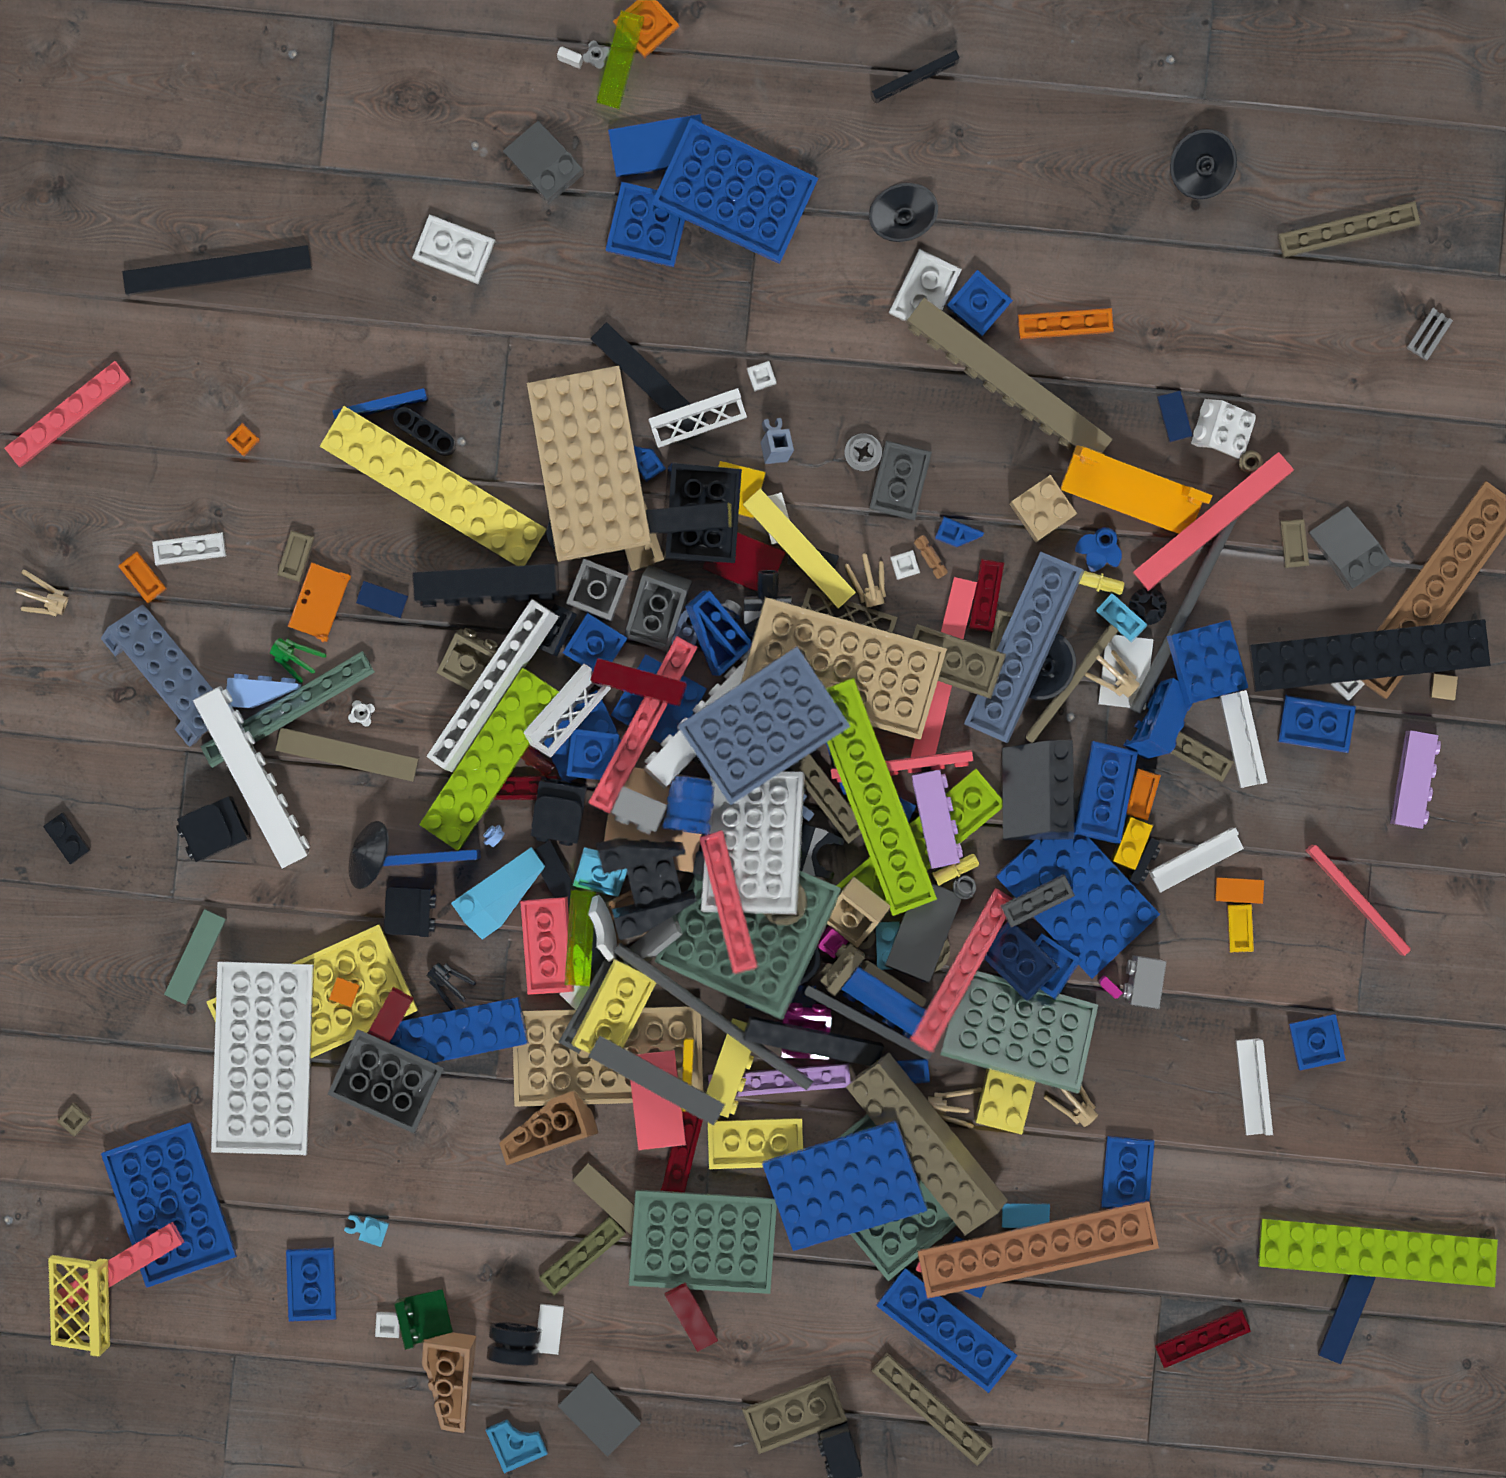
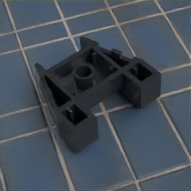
M616 838L596 843L603 874L626 869L635 904L612 909L619 940L643 935L697 902L694 889L683 892L680 889L673 857L686 854L682 842H653L643 839L637 841L628 840L627 838Z

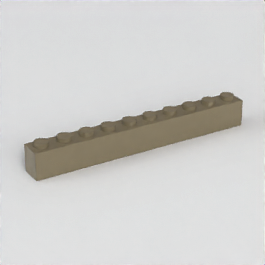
M926 298L922 299L907 319L906 324L909 325L907 329L918 337L921 334L927 339L926 343L936 351L941 349L946 353V359L955 365L957 363L965 367L964 372L973 379L976 377L984 382L983 386L992 393L997 391L1003 396L1002 400L1010 407L1017 406L1022 410L1020 414L1029 421L1033 419L1041 424L1039 428L1048 435L1053 433L1059 438L1058 442L1066 449L1073 448L1075 450L1076 445L1103 453L1112 441L1110 436Z

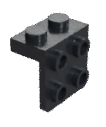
M387 888L384 932L389 935L431 937L432 932H435L436 918H432L433 909H436L437 894H433L434 889Z

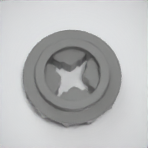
M862 433L853 436L847 442L844 454L847 463L853 469L868 471L876 467L880 462L882 447L874 436ZM866 444H869L867 452L872 458L864 456L859 462V452L854 447L863 449Z

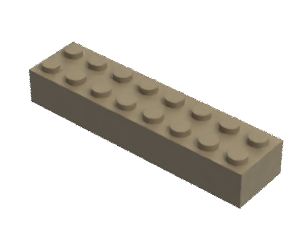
M887 1053L858 1074L846 1086L877 1126L897 1120L916 1175L964 1235L1000 1212L1008 1201L1007 1198L890 1053Z

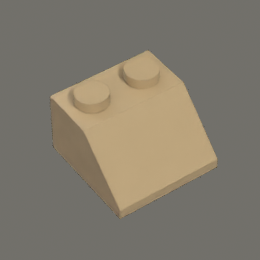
M853 877L839 895L827 924L855 947H858L878 925L891 906Z

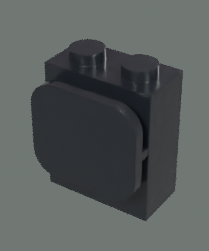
M541 777L534 807L531 836H535L536 840L549 842L550 839L557 840L559 844L565 846H572L573 843L577 844L580 837L588 784Z
M228 796L210 805L203 806L177 819L179 823L176 825L177 831L181 838L185 837L188 844L185 847L187 854L195 862H201L251 839L233 796Z

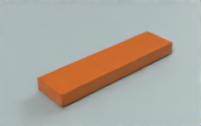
M1112 308L1018 315L1019 339L1114 332Z

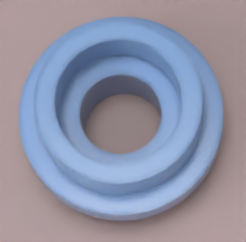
M500 825L496 827L490 826L483 835L485 837L484 843L494 847L505 834L501 830L502 827Z

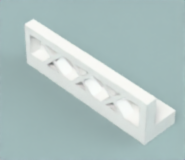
M737 388L649 418V424L657 447L660 448L745 419L747 416L739 389ZM737 402L740 411L739 415L730 417L723 413L726 405ZM722 407L721 411L716 410V408ZM712 411L718 414L716 422L710 425L702 422L701 419L704 413ZM700 414V416H699L698 419H696V418L693 417V416H696V415ZM721 416L727 418L725 420L719 421ZM689 418L697 422L693 431L685 432L679 429L682 420ZM678 422L676 427L671 424ZM699 424L704 426L702 428L697 429ZM667 426L674 429L671 438L664 441L660 440L657 432L658 428ZM677 431L682 433L681 435L675 436Z
M583 664L523 732L530 745L552 757L611 688L591 682L590 679L593 671L589 666ZM594 684L600 687L597 693L588 695V691ZM585 702V707L581 711L573 712V708L577 704ZM570 720V724L566 728L558 729V725L562 721ZM555 737V741L549 748L542 745L547 738Z
M1247 690L1219 696L1240 788L1267 783Z
M1230 828L1150 870L1149 873L1159 892L1244 849L1237 837L1239 834L1237 829Z
M1259 1038L1235 1040L1245 1135H1273L1263 1040Z

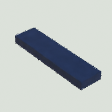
M1349 1275L1319 1349V1356L1338 1364L1342 1363L1376 1277Z

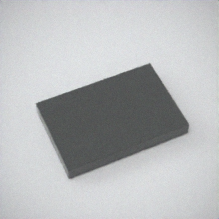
M886 441L869 510L915 521L932 452Z
M592 1371L558 1404V1407L607 1457L641 1424V1421Z

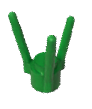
M281 638L277 639L270 650V654L275 656L274 660L281 664L299 683H303V679L285 661L292 660L312 674L315 673V669L294 656L295 650L293 648L323 658L326 657L325 653L295 643L289 638L286 641Z

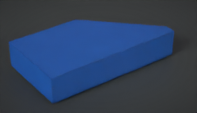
M634 446L638 471L646 482L666 469L653 449Z
M943 517L935 539L957 548L983 537L984 532Z

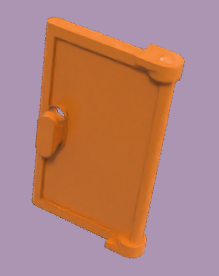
M311 563L288 627L315 636L322 642H327L348 581L352 576L348 573H338Z

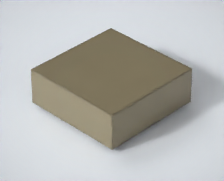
M72 1103L57 1122L75 1137L91 1120V1117L75 1103Z

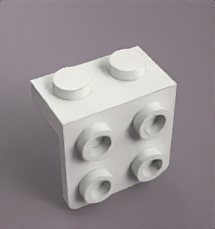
M1204 399L1191 444L1198 447L1214 448L1240 459L1241 455L1246 452L1256 417L1253 413L1223 400Z

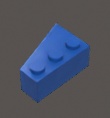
M702 591L685 606L711 674L720 676L751 648L752 641L710 591Z
M1174 678L1160 681L1146 705V708L1149 709L1142 722L1140 720L1137 721L1134 727L1138 729L1131 741L1128 739L1125 741L1124 747L1137 751L1138 755L1144 759L1169 754L1174 750L1179 731H1181L1185 724L1184 719L1187 711L1192 706V704L1185 705L1179 681Z

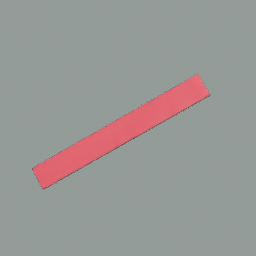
M1279 452L1276 453L1138 567L1133 574L1149 591L1291 474L1294 469Z
M954 577L941 628L942 633L964 639L977 582ZM937 681L921 740L914 739L910 758L936 754L952 685Z
M676 636L657 675L680 681L697 646ZM644 697L595 789L589 804L610 814L622 787L625 786L668 703Z
M997 888L993 890L910 1040L930 1052L934 1050L1006 919L1000 905L1012 900V897Z

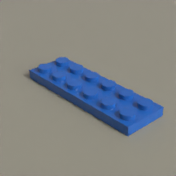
M515 997L403 1020L389 1043L427 1061L436 1063L520 1046L529 1042L520 998Z
M907 1268L901 1271L876 1304L883 1312L988 1393L1018 1356L943 1296L927 1298L924 1282Z

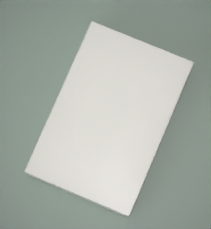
M429 214L412 258L479 284L495 244V239Z
M919 249L889 314L907 321L923 298H926L940 310H943L962 269Z
M1115 635L1104 649L1103 659L1121 675L1125 673L1111 654V651L1115 650L1129 670L1137 676L1135 680L1140 685L1127 698L1124 694L1118 696L1114 691L1100 684L1098 704L1125 708L1131 707L1150 669L1154 639L1136 637L1131 643L1124 636ZM1102 665L1101 679L1118 687L1115 684L1118 678Z

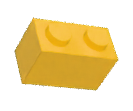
M1127 817L1121 843L1116 845L1110 861L1136 870L1153 826L1135 818Z

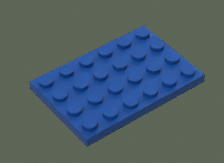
M690 118L655 194L652 205L780 264L818 178Z
M1074 834V839L1032 840L995 877L1016 898L1062 874L1066 876L1075 896L1034 916V918L1061 947L1081 959L1079 966L1092 979L1151 924L1160 913L1089 837Z
M897 1120L771 1158L762 1163L793 1251L928 1210Z
M192 1122L101 1153L132 1246L172 1222L184 1240L183 1244L140 1269L146 1288L237 1257Z

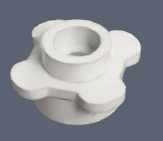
M359 700L354 701L351 714L348 716L349 721L369 726L371 724V714L375 711V707L372 704H362ZM360 711H363L364 715L361 716L359 714Z

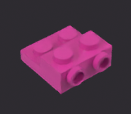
M791 1003L783 1017V1023L830 1032L831 1008H826L823 1004H814L812 1008L803 1007L800 1003ZM783 1048L781 1052V1057L829 1059L828 1057Z

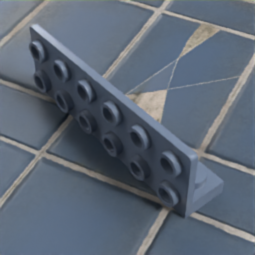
M141 605L109 626L102 635L101 640L114 656L123 651L127 654L181 720L175 730L185 743L191 747L208 731L193 700L213 689L145 605Z

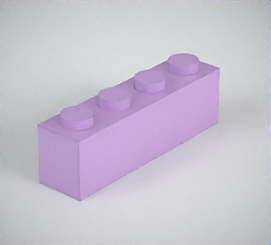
M1416 731L1405 732L1390 824L1423 829V825L1427 824L1429 818V811L1426 810L1427 801H1431L1433 788L1430 787L1431 778L1435 777L1437 770L1434 759L1435 755L1439 754L1441 742L1438 741V735Z
M940 770L911 776L930 867L937 868L960 863L959 858L963 857L960 843L956 844L954 834H958L955 820L951 821L949 811H953L950 797H946L944 788L948 787L946 775L941 774Z

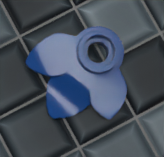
M1107 527L1100 528L1095 534L1084 535L1075 547V552L1087 554L1086 563L1090 572L1100 570L1106 563L1117 567L1122 558V552L1116 544L1117 535L1112 529ZM1102 535L1109 537L1107 544L1101 542Z

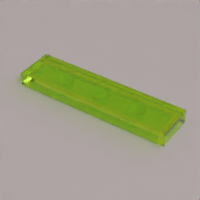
M621 10L596 103L620 109L645 17Z
M571 890L565 985L590 987L594 924L588 913L592 897L596 896V892Z

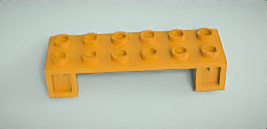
M1076 445L1060 487L1062 491L1180 534L1196 520L1202 503L1209 504L1212 495L1184 486L1079 445Z

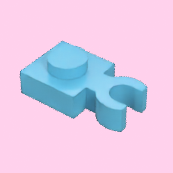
M349 1215L348 1219L353 1220L356 1226L355 1228L345 1227V1232L349 1234L359 1232L361 1233L359 1240L379 1247L382 1246L389 1223L368 1216L365 1222H362L358 1216Z

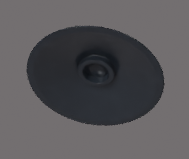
M1212 129L1197 130L1185 136L1174 149L1170 161V174L1173 183L1181 193L1193 199H1208L1220 194L1231 183L1237 168V154L1232 142L1223 133Z
M915 183L896 184L882 191L874 199L869 210V222L874 232L886 240L893 242L910 241L922 236L933 226L938 215V202L934 194L922 185Z
M1059 633L1055 636L1028 698L1035 700L1053 698L1062 693L1074 677L1076 670L1074 649L1070 642Z
M380 821L368 824L358 835L351 850L348 869L349 878L352 885L357 889H364L372 884L384 865L389 838L386 826Z

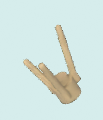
M864 553L862 555L869 588L864 589L865 594L849 564H845L848 575L859 594L861 603L865 602L866 608L883 604V597H886L883 561L879 562L878 588V586H874L867 554Z
M22 570V574L52 592L53 595L48 594L46 598L28 591L16 589V593L44 602V607L48 608L21 607V610L49 614L55 617L57 614L62 615L68 602V597L64 596V592L55 589L28 571Z
M1112 650L1111 654L1125 673L1122 675L1100 655H1097L1096 659L1118 678L1115 682L1118 687L1088 672L1085 676L1114 691L1118 696L1124 694L1127 698L1130 697L1140 685L1135 680L1137 676L1129 670L1115 650Z
M1082 1085L1079 1092L1085 1103H1079L1069 1091L1061 1089L1074 1104L1075 1109L1073 1112L1075 1114L1049 1096H1044L1045 1100L1069 1116L1076 1124L1080 1122L1083 1127L1088 1126L1098 1116L1094 1111L1096 1106L1090 1101Z
M982 1088L934 1093V1097L928 1096V1102L944 1121L973 1128L974 1125L943 1115L946 1114V1111L969 1113L968 1108L947 1106V1100L942 1099L978 1093L982 1091Z

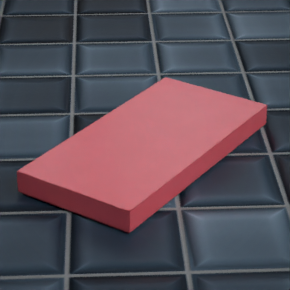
M567 897L521 900L528 995L574 992Z
M675 1050L635 1054L678 1078ZM630 1080L638 1150L686 1145L681 1108Z

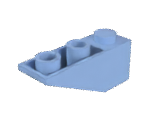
M234 674V678H227L226 689L233 699V702L230 703L232 707L252 709L299 689L301 684L295 683L296 679L281 678V682H274L272 677L258 676V680L248 679L249 675Z

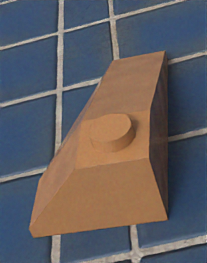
M575 1091L552 1098L541 1110L534 1113L529 1120L516 1128L499 1144L507 1166L599 1134L592 1111Z
M453 1332L427 1339L423 1342L422 1365L429 1379L428 1386L433 1393L434 1407L441 1430L465 1433L475 1360L476 1336Z

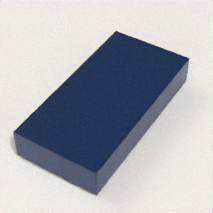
M1181 391L1158 396L1157 401L1169 443L1192 437Z
M363 581L356 603L401 619L409 596Z

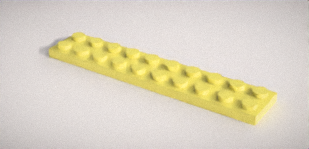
M343 406L320 445L321 448L516 566L526 565L547 530L545 527Z

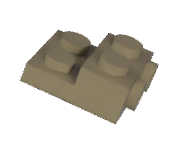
M460 628L455 633L436 673L471 691L497 652L498 644L490 639L483 641L470 628H465L464 630Z
M849 943L847 946L842 944L835 953V956L838 958L833 964L828 962L820 972L823 975L820 981L828 987L827 990L833 995L839 991L865 957V953L852 943Z

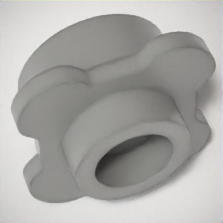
M591 41L587 53L583 54V60L586 63L590 62L598 69L603 68L606 57L610 55V49L598 45L596 41Z

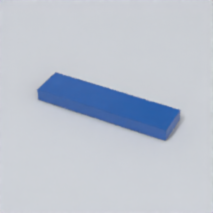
M422 388L347 408L360 416H366L427 401L428 395L427 391ZM342 408L332 410L335 420Z

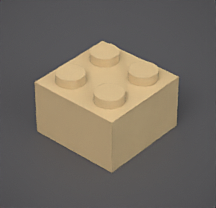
M1051 475L1010 503V506L1035 542L1077 514Z

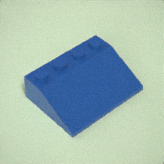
M859 966L841 987L845 991L843 993L844 997L852 1002H855L856 999L864 1004L862 1007L864 1010L872 1015H875L876 1012L884 1017L882 1020L884 1023L892 1028L896 1025L904 1030L902 1034L909 1039L912 1038L927 1011Z

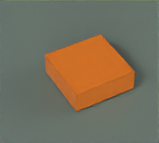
M243 423L226 439L242 456H245L260 441Z
M337 977L329 1000L352 1007L360 985Z

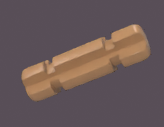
M924 535L920 536L914 541V544L918 550L922 551L921 555L930 569L933 568L934 571L932 572L936 578L940 579L948 571L944 565H941V560L933 547L928 545L929 541Z

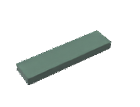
M204 909L164 995L185 1005L188 1003L227 920L226 918Z

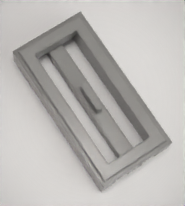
M1432 308L1407 346V349L1422 359L1428 360L1453 320L1446 318L1444 314ZM1433 316L1436 317V321L1430 328L1429 332L1421 342L1418 349L1415 348L1414 345L1422 335L1423 331L1425 330ZM1442 321L1444 325L1426 353H1423L1422 350Z

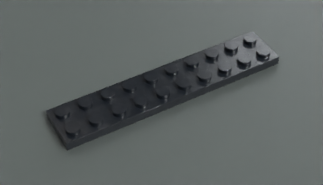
M1485 619L1249 645L1254 692L1491 666Z

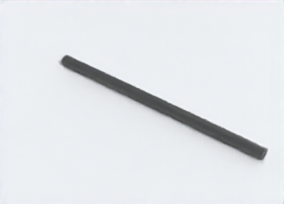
M1238 517L1216 535L1130 707L1131 710L1141 713L1171 653L1167 636L1181 633Z
M620 943L614 950V953L803 1089L807 1091L811 1086L813 1080L763 1044L744 1041V1031L625 945Z

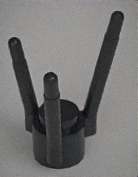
M438 962L426 976L431 980L429 983L436 989L451 1011L457 1010L441 987L445 985L461 1001H465L466 998L448 981L451 978L448 973L473 986L476 985V982L452 969L447 963L442 966Z

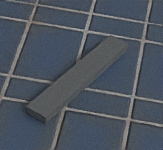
M805 985L802 991L803 994L927 1060L930 1059L933 1052L809 985Z
M601 1035L588 1056L713 1126L725 1106L723 1102Z

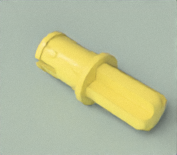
M1084 571L1079 582L1081 585L1096 588L1098 592L1103 590L1117 595H1121L1124 589L1123 581L1105 577L1103 573L1098 575Z
M970 854L960 859V863L951 864L936 872H932L938 886L955 877L961 878V874L978 867L977 857L974 854Z

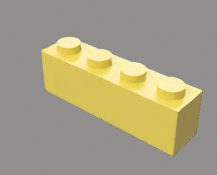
M732 1018L731 1022L745 1031L747 1023ZM728 1034L726 1035L706 1093L725 1104L720 1115L727 1118L729 1113L734 1115L739 1102L734 1100L737 1091L742 1092L746 1082V1078L742 1077L745 1068L750 1070L754 1056L750 1055L751 1051Z

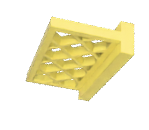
M51 1255L49 1257L51 1345L87 1350L91 1352L92 1356H100L110 1347L108 1260L99 1258L94 1262ZM56 1264H62L69 1272L63 1277L58 1272ZM78 1267L88 1268V1278L86 1280L76 1271ZM70 1274L80 1284L75 1289L65 1279ZM58 1284H61L68 1291L69 1295L65 1298L58 1293ZM81 1287L89 1294V1299L86 1302L76 1292ZM70 1296L80 1305L76 1311L66 1302ZM60 1305L70 1315L65 1320L58 1314V1307ZM82 1308L89 1315V1322L87 1323L77 1314ZM71 1318L81 1327L76 1333L66 1323ZM60 1327L68 1333L69 1339L58 1338V1329ZM82 1330L90 1337V1343L83 1342L78 1336Z

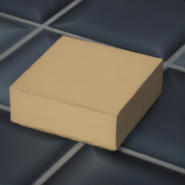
M1433 674L1430 698L1455 700L1458 677Z

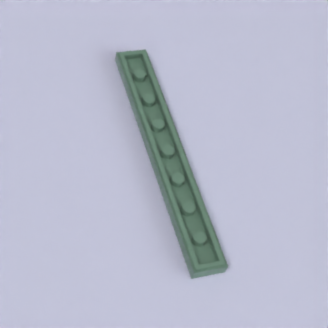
M362 651L244 720V723L241 725L245 732L249 731L254 741L257 742L373 674L375 671ZM214 739L200 746L212 768L225 761Z

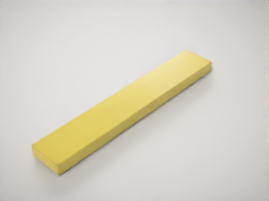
M761 488L743 504L838 609L856 593Z

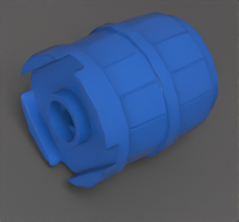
M676 776L675 780L671 782L669 796L667 797V812L663 828L675 831L677 829L695 834H710L711 825L709 822L712 809L714 808L713 782L698 778Z

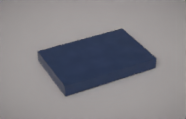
M1008 921L1000 928L984 957L1027 1002L1061 969L1018 925L1011 928Z

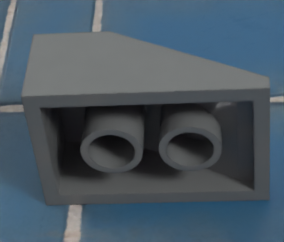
M539 121L503 150L504 154L548 205L584 175L580 165Z
M1348 506L1308 532L1347 591L1355 588L1392 563L1378 541Z
M648 565L642 575L624 636L668 652L693 580Z

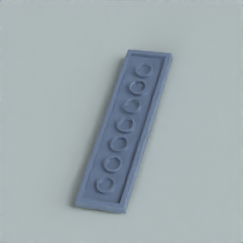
M1040 552L997 648L998 652L1007 655L992 698L977 694L965 720V725L1003 742H1009L1083 576V569Z

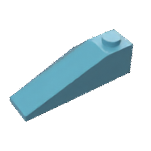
M531 847L451 904L464 923L481 939H484L504 924L510 913L545 868V865Z

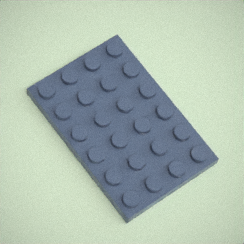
M797 646L678 725V728L730 805L850 727Z

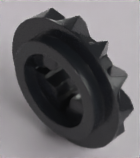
M1142 588L1132 595L1129 609L1147 625H1153L1164 617L1167 602L1163 594L1158 590L1151 588L1148 591L1146 588ZM1152 597L1151 605L1158 609L1149 610L1146 616H1144L1145 608L1138 603H1146Z

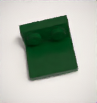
M443 1289L400 1298L394 1303L405 1350L414 1348L416 1344L422 1343L424 1340L453 1333Z

